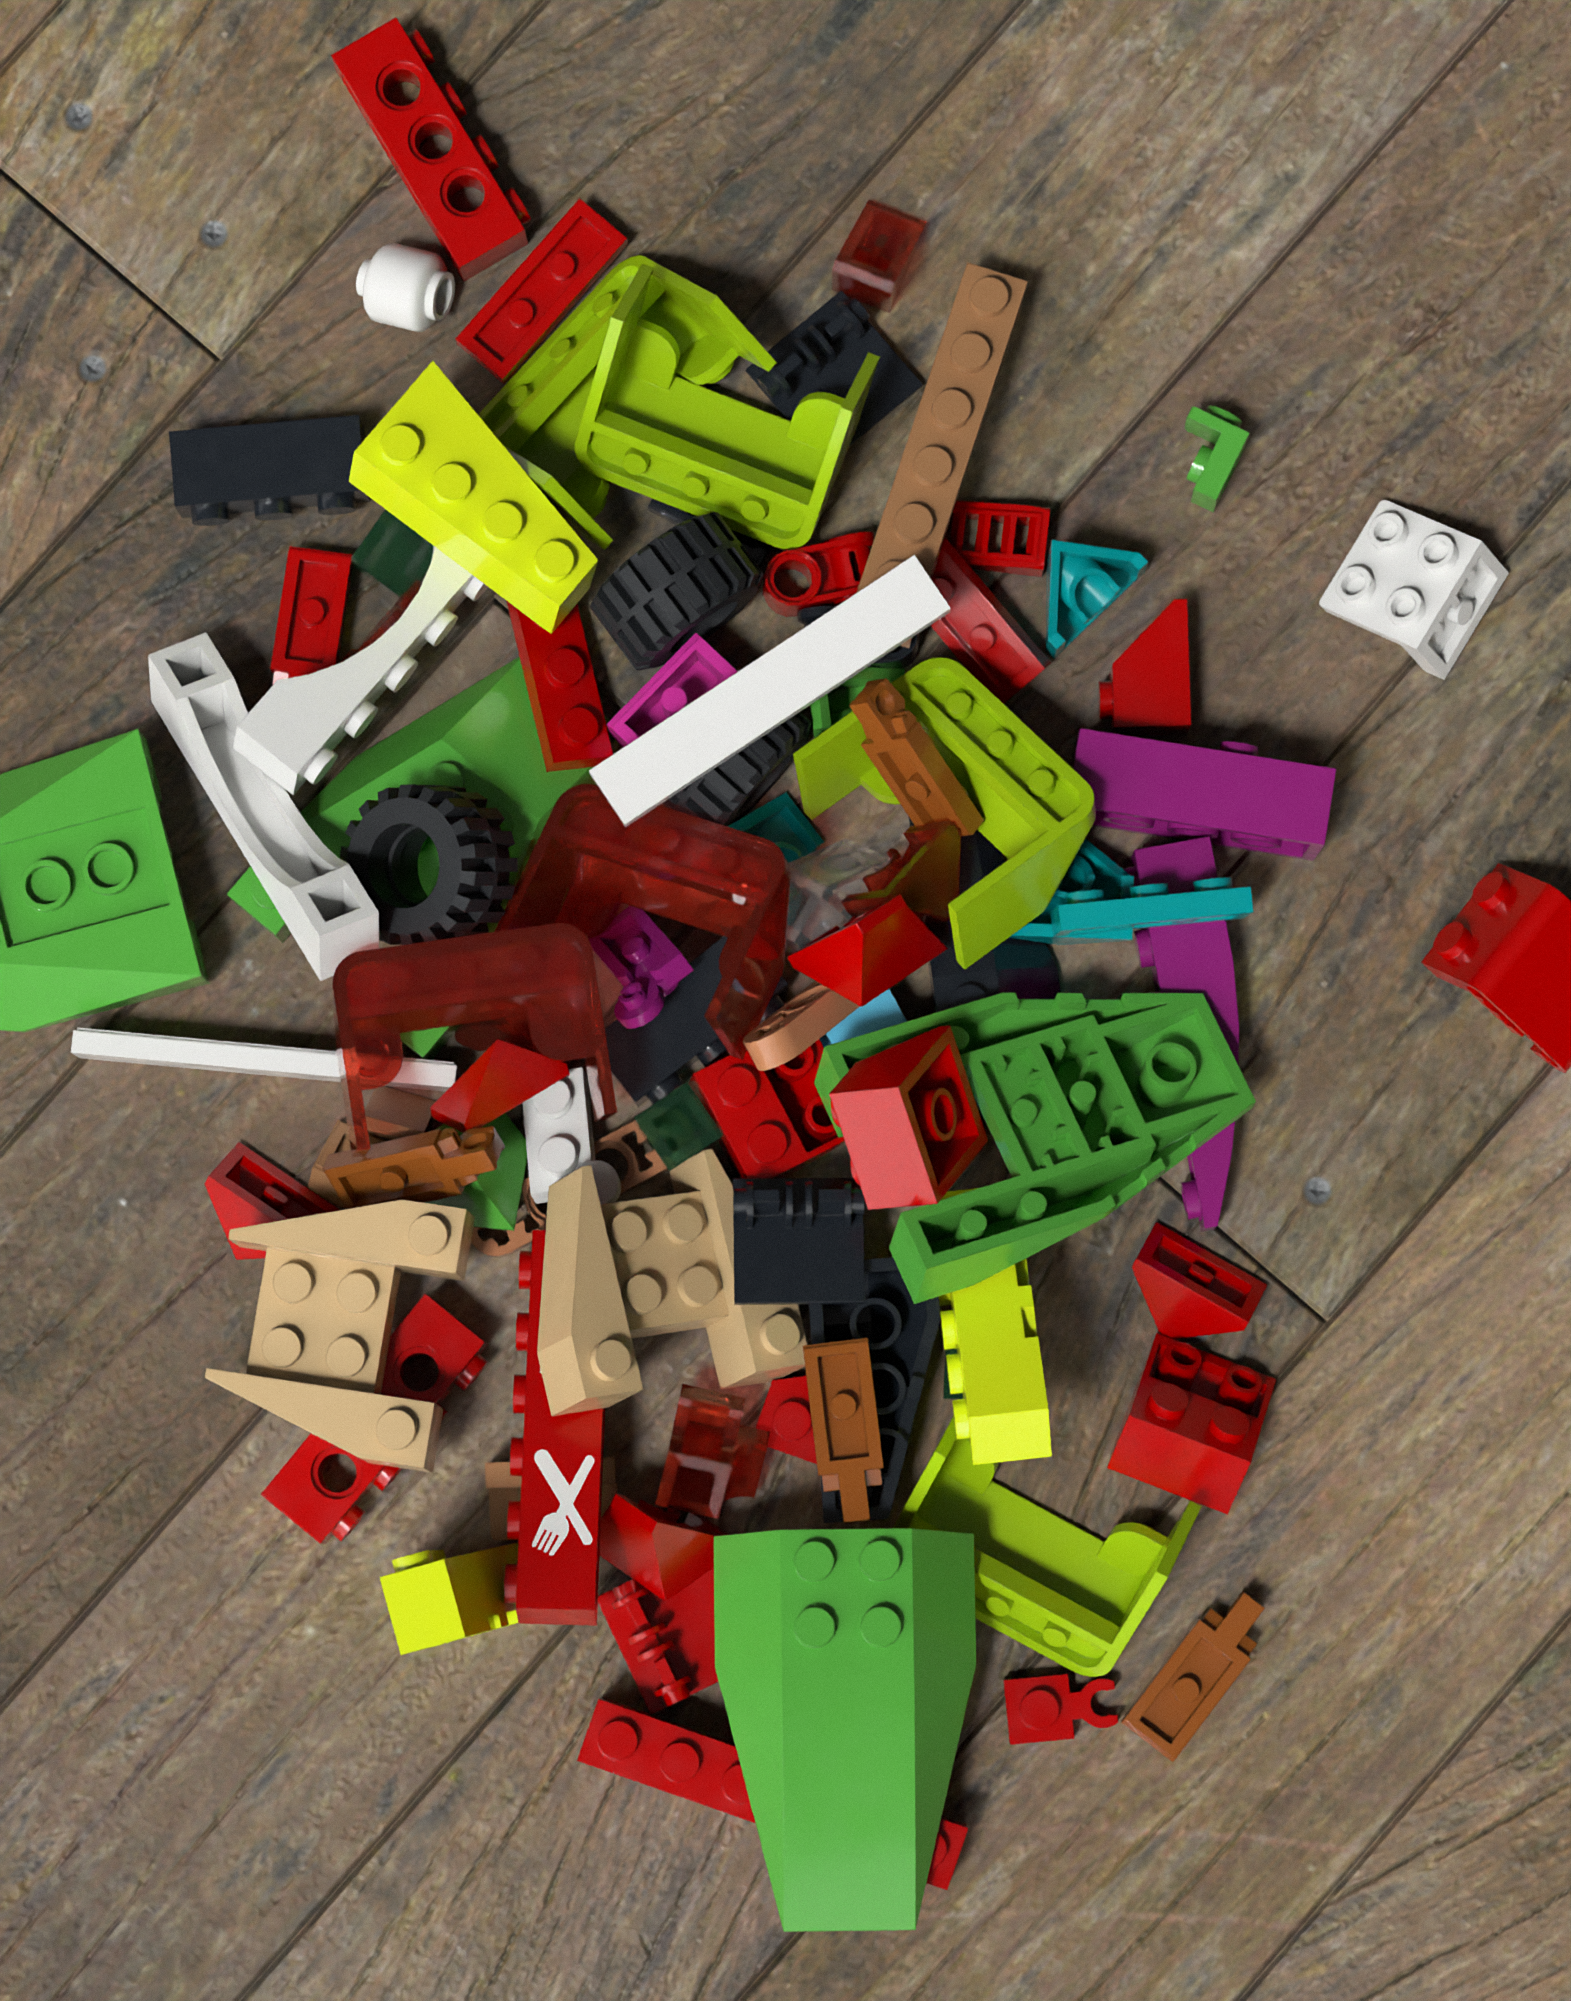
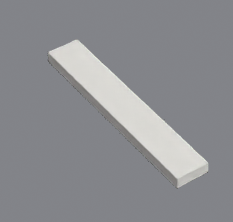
M913 555L590 769L589 774L624 826L627 827L950 613L951 608L916 556Z
M87 1028L73 1030L71 1053L82 1059L446 1092L461 1075V1070L454 1062Z

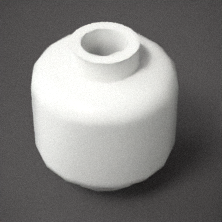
M388 243L378 249L372 259H366L362 263L357 275L356 290L359 296H363L364 309L371 320L415 332H423L433 326L435 321H442L449 313L454 298L455 281L452 273L447 272V266L442 257L437 253L397 243Z

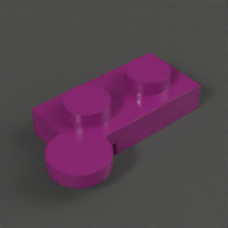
M636 902L632 903L585 940L598 959L624 987L620 991L622 995L618 996L619 1000L615 1005L614 1013L622 1026L627 1029H635L652 1021L662 1010L665 996L669 995L677 987L680 980L693 971V968L682 953Z

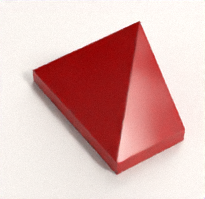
M497 1039L430 1107L433 1119L443 1124L445 1123V1125L462 1133L468 1129L481 1128L570 1075L567 1063L531 1047Z
M240 1142L235 1145L211 1172L204 1184L227 1239L230 1229L339 1211L338 1208ZM228 1239L236 1260L266 1257V1251L242 1248Z
M1155 1222L1132 1265V1270L1159 1333L1171 1339L1244 1331L1267 1287V1284L1157 1222Z

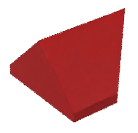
M901 894L881 906L877 905L856 918L855 916L850 918L843 924L844 928L842 929L838 925L828 929L787 958L794 969L858 1006L863 1007L948 948L907 906Z
M615 1493L610 1506L601 1517L600 1556L632 1579H635V1581L652 1593L667 1601L714 1568V1536L729 1534L698 1513L689 1512L685 1522L679 1524L677 1520L680 1513L673 1507L669 1506L668 1510L665 1511L641 1499L637 1505L624 1495Z

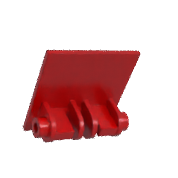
M714 1568L667 1601L652 1593L635 1581V1579L627 1581L598 1596V1604L650 1714L675 1704L718 1682L715 1671Z

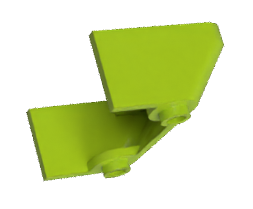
M641 255L630 257L615 266L479 413V417L571 528L604 550L613 540L593 518L603 510L606 504L609 481L596 477L583 468L575 454V441L611 317L641 264L653 267L654 270L639 318L661 326L676 340L680 350V359L675 376L697 385L712 384L720 381L730 372L734 365V360L738 356L768 372L777 363L718 296Z
M642 263L610 320L575 441V454L579 463L596 477L695 516L718 512L731 530L781 549H796L803 546L809 541L818 524L850 446L880 356L868 352L846 398L827 392H814L801 399L791 421L675 376L680 359V350L676 340L661 326L639 318L654 270L653 267Z
M931 658L919 663L891 684L905 699V711L909 710L916 716V722L919 721L924 731L932 738L936 749L958 782L964 786L968 797L984 819L977 830L1009 859L948 904L956 960L964 969H967L1045 911L1095 821L1096 809L1091 786L965 667L949 658ZM853 711L793 753L803 810L811 820L860 785L881 802L894 805L900 804L862 748L861 744L866 739L862 724Z
M953 1415L893 1528H914L974 1534L975 1619L1077 1674L1089 1677L1107 1674L1116 1663L1166 1582L1202 1506L1190 1500L1168 1537L1148 1525L1126 1522L1112 1528L1106 1540L1102 1541L991 1481L999 1466V1462L973 1465L969 1438L956 1439Z

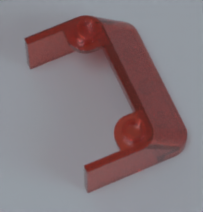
M576 785L565 791L556 801L515 887L513 897L505 908L506 912L499 921L488 945L518 985L530 989L556 933L579 940L596 937L610 926L621 903L728 937L719 958V969L722 978L704 1017L730 1055L743 1060L747 1051L743 1039L759 1025L784 970L791 884L790 865L780 848L768 839L661 805L625 827L597 785Z
M553 923L364 950L348 955L337 966L332 978L331 987L337 1059L352 1158L365 1156L371 1149L362 1091L384 1087L399 1073L403 1061L400 1033L527 1015L531 1042L541 1055L553 1061H571L585 1058L595 1122L608 1120L617 1113L593 950L587 936L577 927L566 923Z

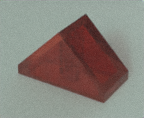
M868 200L835 259L832 268V290L835 292L842 290L850 298H855L860 302L890 313L927 222Z

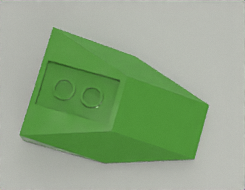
M138 729L0 774V1031L29 1032L210 984L195 924L187 914L159 802L163 800L148 741Z

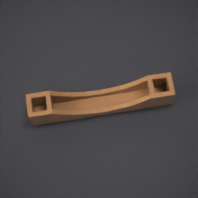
M967 262L857 592L913 555L916 556L932 580L956 500L1021 313L1028 281ZM913 637L900 646L910 648Z

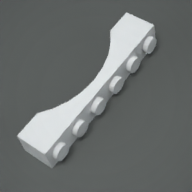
M433 546L431 564L419 592L399 620L373 644L344 662L309 675L277 680L237 725L233 748L292 795L298 791L306 780L313 785L317 784L336 761L338 754L333 749L347 733L355 739L367 728L378 711V708L373 703L387 687L393 692H397L407 682L418 665V662L413 659L414 656L427 642L434 647L437 646L451 631L458 619V616L453 613L467 596L473 601L479 599L488 586Z
M206 632L149 654L152 704L319 980L323 981L378 958L379 912L351 866L338 858L322 843L307 824L286 789L233 748L236 727L248 712L232 673Z

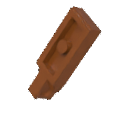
M887 678L868 681L855 700L849 705L862 724L866 739L862 742L861 746L924 840L930 841L973 835L984 819L968 797L964 786L958 782L936 749L932 738L924 731L919 721L916 722V716L909 710L905 711V699Z
M494 1126L468 1129L460 1136L454 1128H445L443 1131L440 1129L329 1154L322 1169L346 1209L402 1199L425 1203L461 1195L465 1185L477 1181V1176L480 1173L496 1170V1163L505 1145Z
M868 1338L804 1345L803 1354L818 1477L822 1476L823 1491L840 1490L844 1524L869 1521L870 1514L866 1487L882 1485L880 1469L884 1467Z
M1242 1591L1223 1617L1210 1608L1201 1620L1197 1619L1123 1717L1121 1723L1173 1762L1251 1660L1248 1656L1258 1643L1248 1637L1246 1633L1265 1607L1248 1593Z

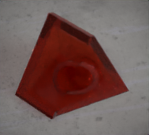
M955 820L910 826L903 833L909 842L903 858L897 849H889L886 853L891 861L880 870L865 875L862 879L868 888V892L848 894L841 902L847 913L856 918L873 907L881 906L891 898L901 894L907 906L924 924L950 921L948 904L959 896L961 828Z

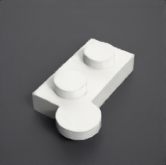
M582 1067L568 1069L570 1075L522 1103L531 1196L536 1204L548 1202L550 1185L582 1166L591 1165L600 1204L615 1203L621 1192L619 1176L610 1164L595 1159L588 1077Z

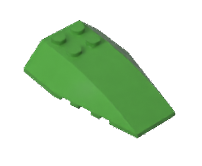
M914 1528L772 1530L714 1536L715 1671L727 1711L783 1932L916 1930L976 1668L974 1534Z

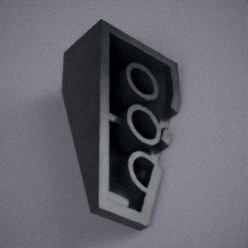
M908 816L922 922L948 948L928 962L934 1013L1000 993H1015L1018 999H1055L1056 994L1061 993L1058 969L1046 943L1008 938L967 969H964L957 962L948 904L1005 863L1001 852L978 830L973 835L928 841L924 840Z
M893 1257L864 1259L865 1304H809L811 1345L868 1338L884 1467L880 1469L882 1485L866 1487L870 1520L889 1519L940 1322L939 1296L914 1304ZM820 1476L824 1523L844 1522L840 1490L824 1492L822 1476Z

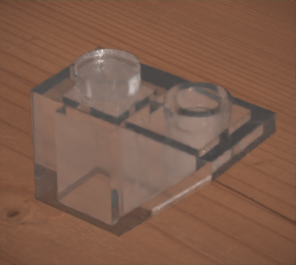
M845 838L783 865L749 921L787 952L794 953L828 929L836 925L842 929L844 928L843 924L854 916L856 918L870 910L897 863L889 857Z

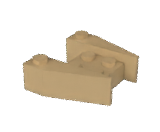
M713 1149L703 1150L669 1170L674 1195L600 1204L591 1165L582 1166L549 1186L537 1355L551 1416L607 1408L642 1391L643 1386L632 1343L633 1338L706 1328L720 1389L772 1382V1380L781 1379L805 1367L803 1346L807 1345L798 1304L734 1305L733 1185Z
M402 1199L230 1229L228 1239L239 1247L266 1251L246 1374L206 1368L205 1378L368 1463L433 1473L443 1408L432 1402L381 1395L401 1272L465 1281L475 1217L467 1209Z

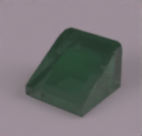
M385 509L352 556L351 562L355 569L404 602H407L429 569L433 545Z
M688 1082L633 1118V1123L669 1172L723 1137V1134Z

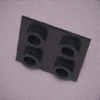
M842 290L767 351L777 362L769 372L755 364L750 365L745 370L781 414L791 421L798 403L808 394L827 392L846 398L868 352L880 356L850 446L923 386L869 323L868 319L870 316L861 303L855 298L850 300Z
M853 1178L733 1179L734 1305L865 1304L864 1196L860 1185Z

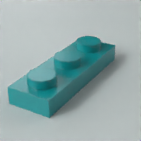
M1223 877L1194 881V892L1169 894L1168 884H1149L1131 887L1130 898L1105 900L1104 890L1067 893V904L1058 905L1050 911L1053 937L1244 919L1254 912L1251 887L1233 888L1232 878Z

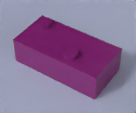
M1082 728L1079 730L1071 768L1093 790L1096 817L1092 826L1183 841L1210 836L1211 845L1310 861L1315 860L1325 845L1336 774L1335 768L1259 757L1258 747L1240 742L1224 741L1220 743V750L1126 736L1113 732Z

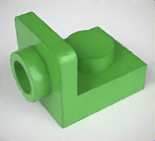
M1209 405L1206 411L1192 406L1186 418L1184 429L1215 444L1213 450L1204 445L1201 446L1186 479L1196 484L1193 489L1191 502L1214 513L1246 448L1249 432L1240 428L1242 421L1237 416L1222 408Z

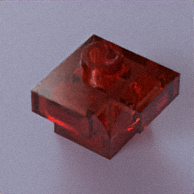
M682 1384L663 1461L655 1505L719 1519L722 1504L726 1500L734 1497L755 1498L768 1447L770 1431L740 1425L745 1403L744 1397Z

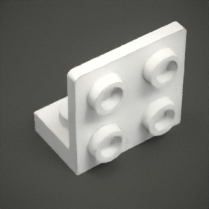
M1382 500L1378 503L1330 582L1319 604L1326 612L1401 645L1425 672L1445 680L1509 572L1481 540L1388 500Z

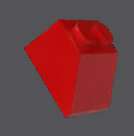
M951 1026L937 1027L856 1062L829 1093L832 1117L835 1124L841 1128L851 1158V1173L855 1182L861 1187L868 1210L938 1204L988 1141Z

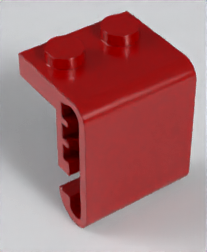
M1498 863L1491 873L1484 876L1476 884L1471 899L1453 922L1446 925L1437 934L1433 947L1421 963L1437 978L1471 993L1512 1033L1521 1037L1523 1035L1527 1036L1534 1043L1530 1049L1537 1056L1555 1069L1567 1073L1571 1068V900L1552 885Z

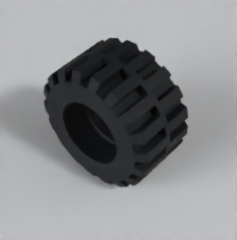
M713 512L683 521L636 552L605 580L592 600L590 608L637 671H642L664 665L695 633L705 640L724 626L752 600L765 575L718 512Z
M801 712L797 713L663 802V804L706 842L715 833H719L727 826L743 818L770 790L794 761L793 753L807 743L813 723Z
M408 784L400 785V788H386L378 792V800H367L358 809L362 820L350 821L345 833L351 837L349 846H341L340 859L346 861L351 866L379 912L380 941L390 945H402V947L461 946L468 944V939H480L489 932L487 923H498L506 911L500 904L503 899H512L516 887L509 883L510 872H518V858H510L508 847L515 844L512 832L501 831L499 826L505 818L497 808H486L487 798L477 792H466L464 787ZM428 836L434 842L439 856V875L436 885L429 896L422 888L418 875L419 853Z

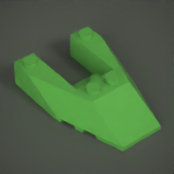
M520 657L356 756L300 812L322 843L338 858H340L341 846H349L351 837L345 833L350 821L362 820L358 809L367 800H378V792L386 788H400V785L458 786L466 788V792H477L488 799L486 808H497L505 818L499 826L501 831L512 832L515 844L508 847L510 858H518V872H510L509 883L516 887L512 899H503L500 904L506 911L498 923H487L489 932L480 939H468V944L454 947H432L374 1016L380 1025L421 1059H434L455 1034L456 1029L465 1022L488 994L485 978L493 974L503 976L550 921L569 869L572 867L579 850L580 842L592 811L596 807L602 792L589 774V770L593 767L546 772ZM604 716L605 722H606V726H607V723H608L610 720H609L606 716ZM607 727L612 752L615 754L620 744L609 734ZM430 836L423 843L418 857L419 880L428 896L433 891L439 875V856ZM250 866L227 895L236 905L284 943L291 932Z
M1000 993L825 1046L814 1081V1085L838 1137H843L841 1128L835 1124L832 1117L829 1093L856 1062L940 1026H951L973 1096L1012 1178L940 1200L938 1204L924 1205L900 1213L889 1250L914 1304L973 1286L1105 1218L1252 1109L1256 1102L1203 993H1123L1121 999H1085L1082 993H1057L1055 999H1018L1015 993Z

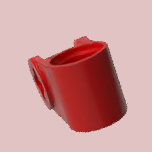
M873 532L847 534L820 544L785 550L776 554L768 563L764 574L763 597L767 605L775 613L785 617H797L798 610L804 608L838 606L856 594L875 539V534ZM850 559L853 561L857 581L854 579ZM785 570L799 571L807 578L809 589L799 597L785 596L777 590L774 583L775 577Z

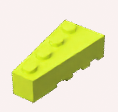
M432 361L354 451L349 482L552 634L590 589L598 559L435 362Z
M978 1188L947 1191L941 1200ZM1024 1259L973 1286L939 1296V1306L951 1305V1310L940 1311L944 1350L957 1349V1354L946 1355L950 1394L963 1393L964 1398L952 1400L956 1439L969 1438L973 1465L1052 1456L1049 1409L1039 1337L1037 1336L1034 1301L1032 1287L1029 1285L1027 1259Z
M518 1543L446 1558L444 1550H426L391 1560L395 1573L380 1577L400 1655L421 1651L518 1623L516 1604L504 1602L506 1564H518Z

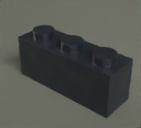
M353 415L169 431L175 508L182 518L191 517L192 524L197 526L225 524L230 521L229 514L254 512L255 519L281 520L292 517V509L318 506V513L323 515H340L356 511L355 503L370 502L369 496L349 482L354 451L365 439L364 426L360 416Z
M741 923L689 963L693 971L680 980L677 987L669 995L665 996L662 1010L652 1021L635 1029H627L617 1019L588 1041L591 1048L637 1107L648 1099L654 1107L667 1100L685 1084L679 1076L682 1072L698 1060H700L704 1067L713 1064L735 1046V1043L729 1037L748 1021L756 1028L785 1005L780 996L788 991V983Z

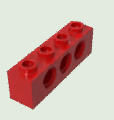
M395 17L331 55L337 74L463 282L528 245L523 225L531 221V218L513 188L502 192L490 172L499 168L494 155L481 135L470 140L459 121L460 118L467 115L465 108L449 82L438 87L427 66L434 63L435 60L417 29L406 34ZM409 82L420 88L419 96L409 105L397 106L387 100L390 89L396 84ZM432 135H443L452 141L449 152L438 159L426 158L418 152L421 143ZM463 188H476L485 195L482 204L471 212H460L450 205L454 194Z
M424 1294L390 1336L381 1395L432 1402L440 1406L456 1385L465 1392L488 1364V1361L481 1354L489 1344L434 1299ZM428 1355L438 1365V1379L433 1387L426 1391H413L408 1387L404 1379L405 1366L415 1356ZM443 1408L442 1420L444 1419V1417H445L446 1414L448 1413V1411H446L444 1408ZM310 1433L260 1495L320 1544H326L332 1536H335L342 1542L365 1515L366 1512L358 1504L374 1485L383 1492L403 1468L368 1463ZM343 1454L354 1462L357 1473L356 1479L349 1489L343 1492H334L324 1483L322 1476L323 1467L331 1457Z

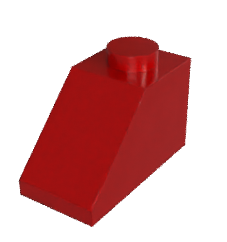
M1174 599L1115 660L1109 673V681L1098 682L1099 720L1111 719V732L1126 736L1186 735L1191 726L1187 599Z

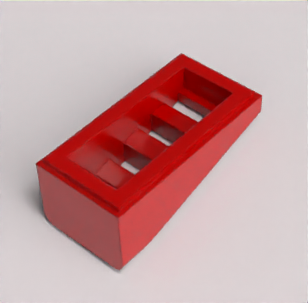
M956 501L951 516L953 522L950 544L972 569L1042 577L1050 508L1017 504ZM966 519L978 520L975 551H962ZM991 522L1003 523L1000 553L987 552ZM1016 525L1029 526L1025 555L1013 554Z

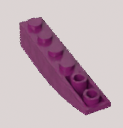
M1210 836L1136 849L1131 856L1132 867L1122 868L1130 876H1134V887L1149 884H1168L1169 894L1194 892V881L1218 878ZM1226 920L1151 927L1134 931L1140 968L1151 967L1156 992L1151 993H1203L1239 1066V1020L1234 962ZM1235 1121L1187 1156L1191 1180L1181 1182L1182 1199L1187 1220L1198 1218L1201 1232L1214 1230L1218 1226L1231 1161Z

